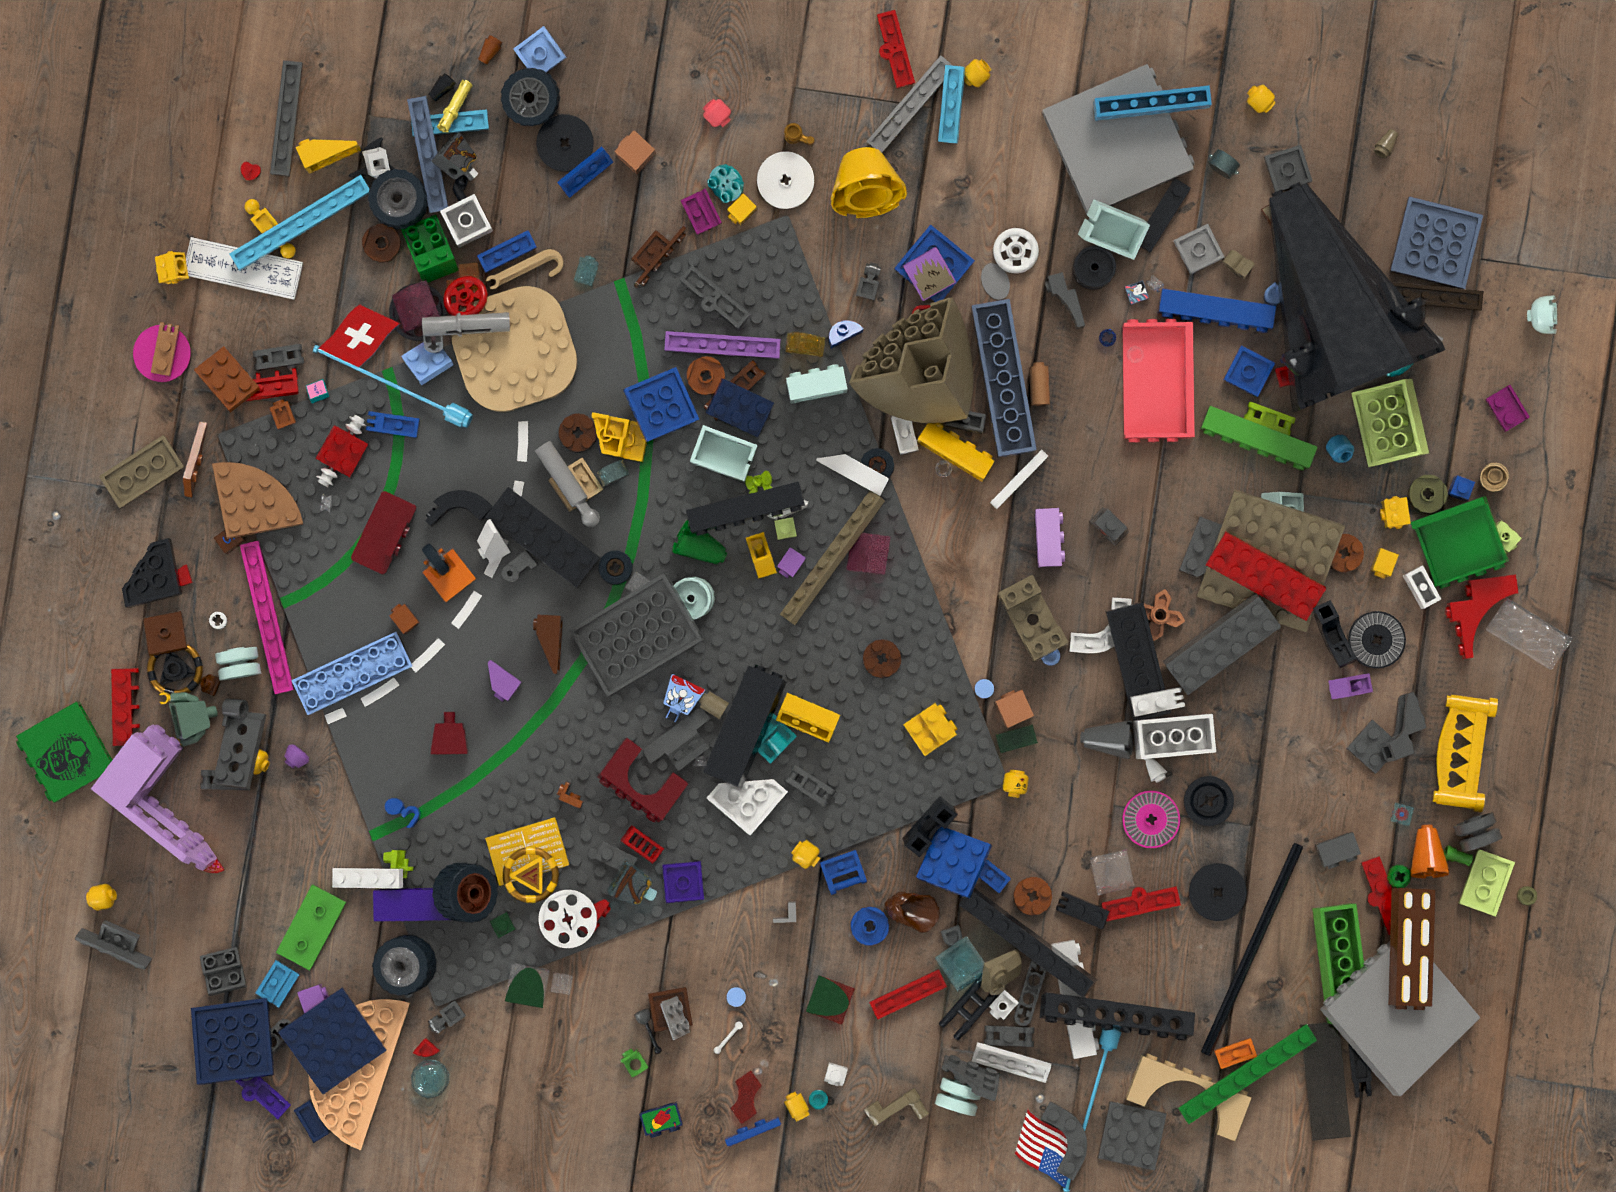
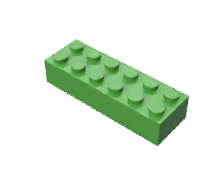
M1353 903L1312 908L1324 1001L1330 996L1333 997L1337 993V988L1341 984L1347 983L1351 979V974L1364 966L1357 905Z

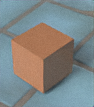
M633 131L619 143L615 154L635 174H638L656 155V151L637 132Z
M1013 690L1000 696V700L995 701L1006 728L1034 716L1023 690L1017 692Z

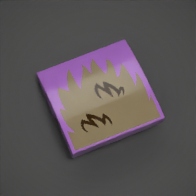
M936 247L903 265L922 301L956 283Z

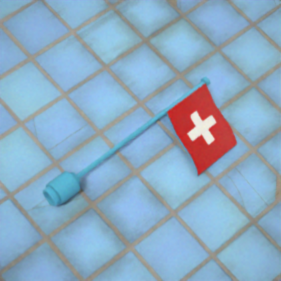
M358 305L346 316L335 333L321 346H314V353L319 352L443 410L445 420L456 426L467 428L472 421L473 414L468 409L455 403L443 407L360 368L375 354L386 337L400 325V323L362 305Z

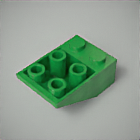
M437 215L421 220L407 229H401L423 284L459 271Z

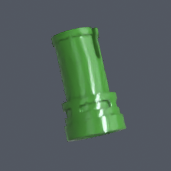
M1449 845L1444 850L1446 861H1455L1467 866L1471 865L1473 860L1472 854L1458 851L1457 848Z

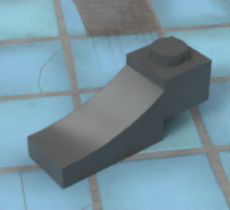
M1063 272L1048 276L1045 282L1047 293L1051 292L1052 297L1056 296L1061 300L1072 316L1076 329L1084 328L1085 323L1076 290H1067Z

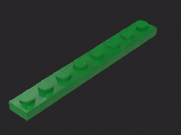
M1305 1024L1178 1107V1110L1187 1124L1192 1123L1316 1042V1037L1309 1026Z

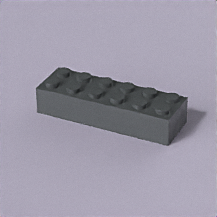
M1254 593L1163 660V662L1186 694L1189 695L1281 628V626L1261 598Z

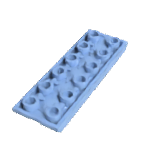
M394 632L291 681L307 715H310L412 667V664L397 632Z

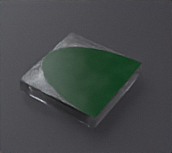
M512 963L505 1002L543 1008L550 969Z

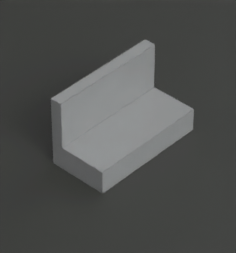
M796 901L788 902V917L773 918V923L796 922Z

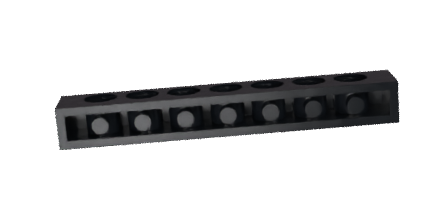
M1048 992L1041 995L1040 1018L1045 1019V1022L1057 1023V1021H1064L1065 1025L1080 1023L1086 1028L1101 1026L1102 1030L1109 1031L1116 1028L1120 1029V1032L1123 1033L1138 1031L1139 1035L1145 1036L1153 1033L1157 1034L1159 1038L1175 1036L1176 1040L1182 1041L1194 1036V1012ZM1059 1005H1062L1064 1007V1014H1061L1058 1011ZM1077 1008H1081L1083 1010V1017H1080L1077 1014ZM1096 1010L1102 1013V1019L1096 1017ZM1114 1013H1118L1120 1015V1022H1117L1115 1020ZM1133 1015L1139 1018V1024L1133 1022ZM1152 1018H1155L1157 1020V1027L1152 1025ZM1170 1020L1175 1022V1030L1170 1027Z

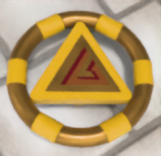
M537 847L519 849L510 855L504 864V886L510 895L519 901L526 903L540 902L549 897L558 884L559 870L557 863L543 849ZM523 855H539L538 858L510 873L515 860ZM542 858L546 860L552 871V879L544 892H542ZM510 877L539 894L523 895L519 893L510 881Z

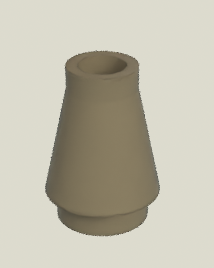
M1389 129L1374 145V153L1384 159L1391 156L1399 134Z

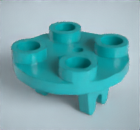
M726 164L717 166L712 170L710 178L707 180L708 186L724 203L736 200L743 192L744 182L742 177L732 166Z

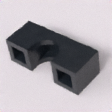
M940 796L904 835L902 839L905 846L920 857L932 844L931 839L934 833L940 827L946 829L958 815L955 808Z

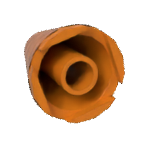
M1422 825L1421 829L1417 830L1410 871L1413 878L1426 879V876L1440 878L1449 875V868L1436 828H1433V825Z

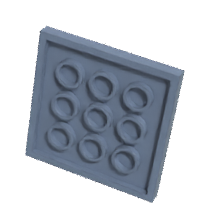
M1408 197L1390 271L1465 289L1483 215Z

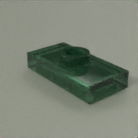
M1033 724L995 735L1000 753L1038 743Z

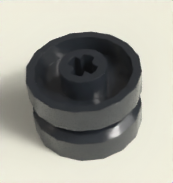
M1096 245L1086 247L1080 251L1074 260L1072 268L1073 277L1084 289L1092 291L1102 289L1109 284L1115 275L1116 262L1111 252L1106 248ZM1092 264H1094V265H1095V268H1098V270H1096V271L1092 270V269H1091Z

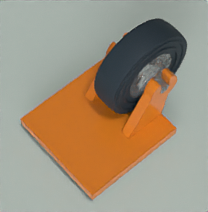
M430 543L422 548L423 553L428 558L423 562L427 569L422 573L445 602L476 580L454 549L447 553L442 548L436 551Z

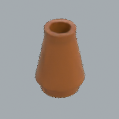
M489 35L488 38H485L478 59L488 65L490 60L502 48L503 42Z

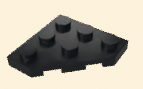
M167 538L150 543L142 560H139L129 581L122 588L126 608L182 595L171 539Z

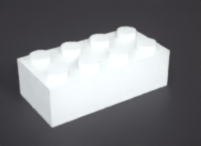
M1213 714L1133 721L1136 759L1216 752Z

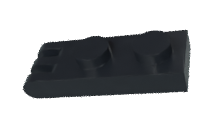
M1062 891L1061 896L1068 899L1067 901L1059 899L1058 902L1065 905V907L1056 906L1057 911L1104 929L1111 912L1110 910Z

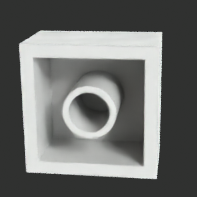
M475 194L440 211L459 248L493 232Z

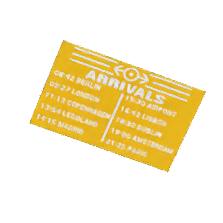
M555 817L485 838L499 886L504 885L503 868L508 857L515 851L525 847H537L545 850L554 858L558 868L569 865ZM523 855L515 860L510 873L538 858L539 855ZM542 858V873L551 871L546 860ZM510 877V881H511V882H515V881H516V880H514L513 878Z

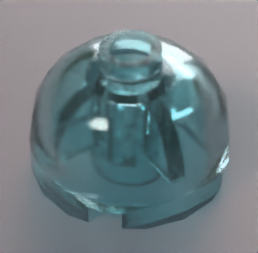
M424 1060L413 1069L411 1085L420 1096L436 1098L448 1088L449 1072L440 1061Z

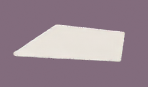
M846 454L816 459L821 464L879 496L889 480L886 476Z

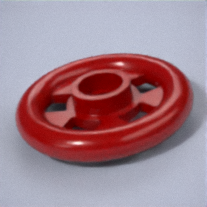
M463 276L449 284L445 290L443 302L446 311L451 316H455L458 313H461V315L479 314L486 305L488 293L486 286L481 280L472 276ZM464 284L465 288L458 291L457 287ZM473 285L478 288L475 293L470 289ZM456 296L457 302L451 303V297ZM475 298L479 299L476 306L471 305ZM459 307H466V311H459Z

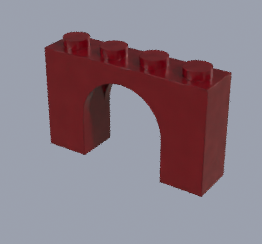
M625 738L597 778L600 779L599 782L603 786L611 787L615 790V794L619 798H626L630 801V805L634 809L642 810L646 813V817L650 821H657L659 823L664 819L689 783L672 772L655 794L643 795L636 792L629 784L628 770L642 748L628 738Z

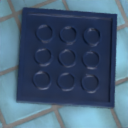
M343 987L278 1031L322 1094H325L387 1051Z
M267 998L191 1008L197 1085L274 1075L269 1003Z

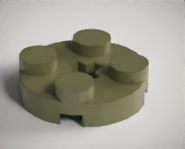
M1423 475L1412 482L1408 491V497L1414 509L1422 513H1433L1445 504L1448 491L1446 485L1437 476ZM1427 488L1430 492H1433V496H1430L1429 499L1423 496V492H1426Z

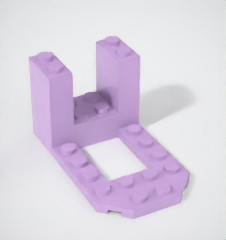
M153 724L148 726L144 733L136 732L131 735L91 789L179 860L186 864L193 862L196 864L195 867L203 871L217 859L209 845L204 841L203 836L197 832H192L187 823L177 820L173 812L167 808H162L154 797L147 796L183 749L176 738L169 737L161 726ZM141 808H143L146 812H148V813H149L151 816H153L155 819H153V818H151V817L148 818L147 816H145V815L143 814V810H142ZM156 820H158L160 823H162L165 827H167L170 831H172V832H173L175 835H177L180 839H179V840H175V839L173 838L174 835H173L170 831H168V830H166V829L163 830L162 828H160V827L158 826V822H157Z

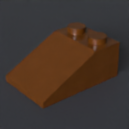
M537 614V618H534L533 630L536 631L553 674L560 675L563 617Z

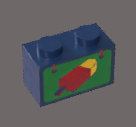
M677 1101L639 1113L645 1136L650 1135L651 1138L662 1135L661 1131L669 1130L670 1133L680 1130V1126L683 1125Z

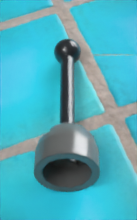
M643 1009L635 1013L634 1016L638 1023L645 1025L655 1047L654 1052L660 1054L662 1049L657 1045L648 1024L651 1018L649 1009Z

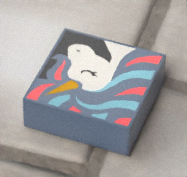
M1143 280L1124 287L1130 305L1149 299Z

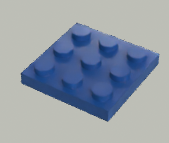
M930 224L894 270L913 284L903 265L936 247L957 283L975 260ZM956 283L933 295L930 299L933 302L943 300Z
M676 367L623 389L646 443L699 420Z
M940 827L934 834L931 841L932 844L928 848L916 878L970 899L992 845L949 828L944 829Z

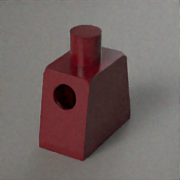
M444 712V723L435 724L431 754H469L464 723H455V712Z

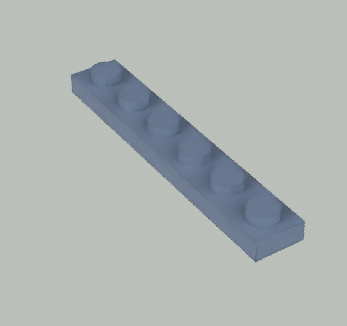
M427 96L407 99L424 187L427 193L429 212L441 211L449 206L442 171L431 161L438 151Z

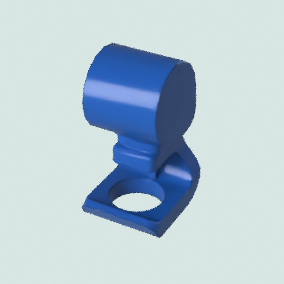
M391 798L385 803V810L388 814H402L404 818L410 813L415 814L407 828H413L421 817V811L418 807L409 806L405 808V803L400 799Z

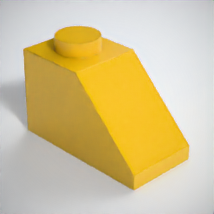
M764 532L746 537L758 578L777 573Z

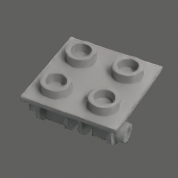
M675 996L662 1001L660 1005L672 1039L676 1040L690 1033L689 1022L682 1011L683 1005L678 997Z

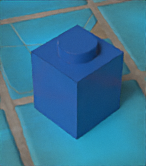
M1458 475L1454 476L1448 490V495L1462 501H1467L1470 498L1475 482Z

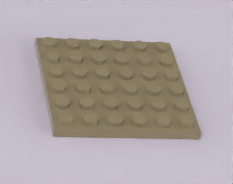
M1234 489L1213 551L1226 531L1324 586L1345 525ZM1207 566L1197 597L1234 609L1255 592ZM1258 595L1279 624L1307 632L1313 611L1307 621Z

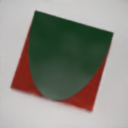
M819 975L806 1012L842 1025L855 988Z

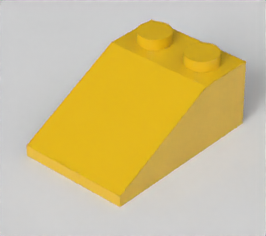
M306 139L301 141L299 146L295 147L309 174L361 151L356 141L313 139L310 141Z

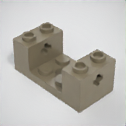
M1031 575L998 592V597L1034 663L1067 646L1069 642L1061 627L1057 625L1034 576ZM1031 614L1038 617V623L1035 625H1030L1027 622V617Z

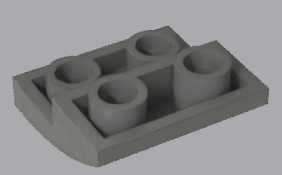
M238 947L200 956L209 996L247 987Z

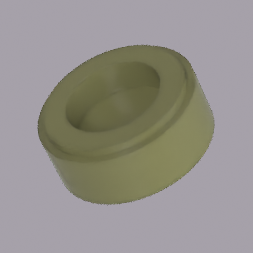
M1524 886L1518 890L1517 899L1523 905H1532L1537 900V892L1532 887Z

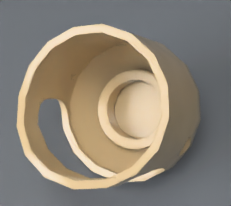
M1497 462L1486 465L1480 475L1483 487L1492 492L1503 489L1509 479V472L1506 467Z

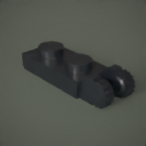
M1348 1044L1355 1098L1360 1097L1359 1082H1365V1093L1367 1096H1372L1371 1069L1352 1046Z

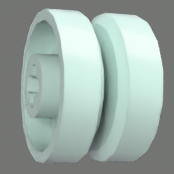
M687 577L676 582L674 585L693 619L705 616L713 608L715 601L714 590L705 579ZM693 595L694 601H690L689 597Z
M239 647L215 654L217 664H229V667L218 670L220 681L262 674L259 663H247V661L259 657L257 647Z
M943 1077L940 1088L950 1093V1095L944 1093L937 1094L935 1104L958 1113L975 1116L978 1107L967 1099L977 1101L981 1097L971 1092L972 1088L968 1084L964 1086L956 1079Z

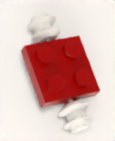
M354 415V417L349 416L352 421L350 424H345L346 428L350 430L348 432L335 425L333 426L315 458L328 465L329 469L321 468L322 475L316 476L320 478L318 482L326 487L329 484L333 486L332 479L338 478L333 471L337 470L350 477L368 446V443L355 437V434H362L360 430L362 426H367L363 424L365 420L357 415Z

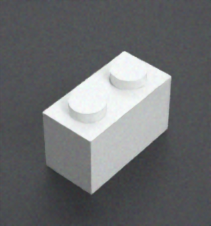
M1419 566L1403 575L1421 609L1441 600L1423 566Z

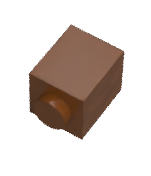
M398 604L391 610L392 614L389 615L403 634H407L420 623L406 604L402 606Z

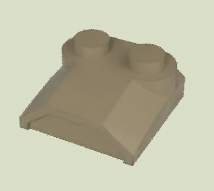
M1017 949L984 963L981 988L984 992H989L991 995H999L1005 990L1006 984L1020 975L1022 961Z

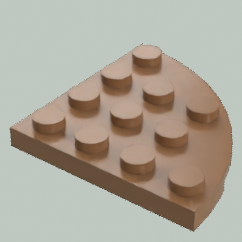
M221 462L212 464L227 539L303 525L301 513L293 497L274 477L258 468L241 463Z

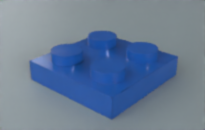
M1241 345L1223 380L1258 397L1275 362Z

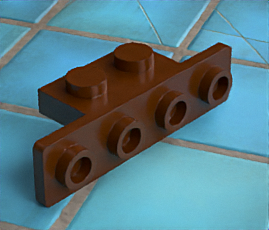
M685 226L678 231L671 241L655 230L631 259L645 271L635 282L634 287L644 286L650 279L648 276L652 270L656 272L662 265L661 259L664 256L668 258L673 252L672 246L676 242L680 243L685 238Z

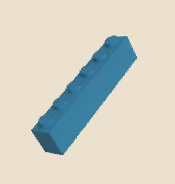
M1210 85L1095 98L1093 101L1095 121L1207 109L1212 105Z

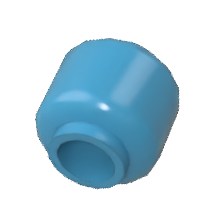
M1335 435L1327 442L1326 451L1335 462L1344 463L1352 458L1354 446L1345 435Z

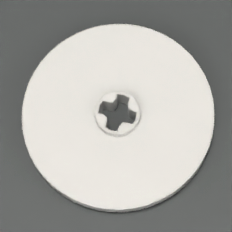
M779 152L768 157L760 166L757 175V186L761 196L767 203L776 208L791 209L803 204L811 195L814 187V174L810 164L802 156L793 152ZM785 175L787 178H791L788 185L780 182Z

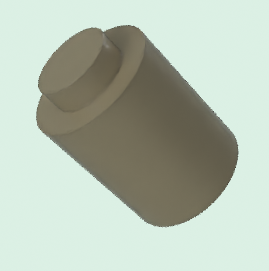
M710 691L708 694L703 693L699 700L700 708L718 719L721 718L729 705V702Z

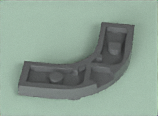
M1050 1101L1041 1119L1060 1129L1064 1133L1068 1144L1066 1154L1056 1171L1074 1180L1086 1157V1133L1080 1121L1071 1112Z

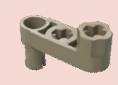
M915 1088L901 1095L885 1107H882L877 1100L864 1109V1112L874 1126L907 1105L911 1106L919 1120L929 1114Z

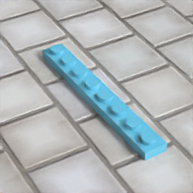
M359 175L229 253L239 271L368 195L369 187L363 177Z

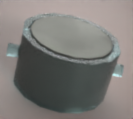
M1217 149L1213 155H1209L1211 159L1208 161V165L1223 177L1231 179L1234 174H1239L1237 170L1240 164L1229 154Z
M623 460L614 462L597 471L604 487L630 475Z

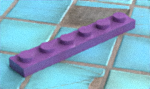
M666 331L664 350L779 359L781 339Z

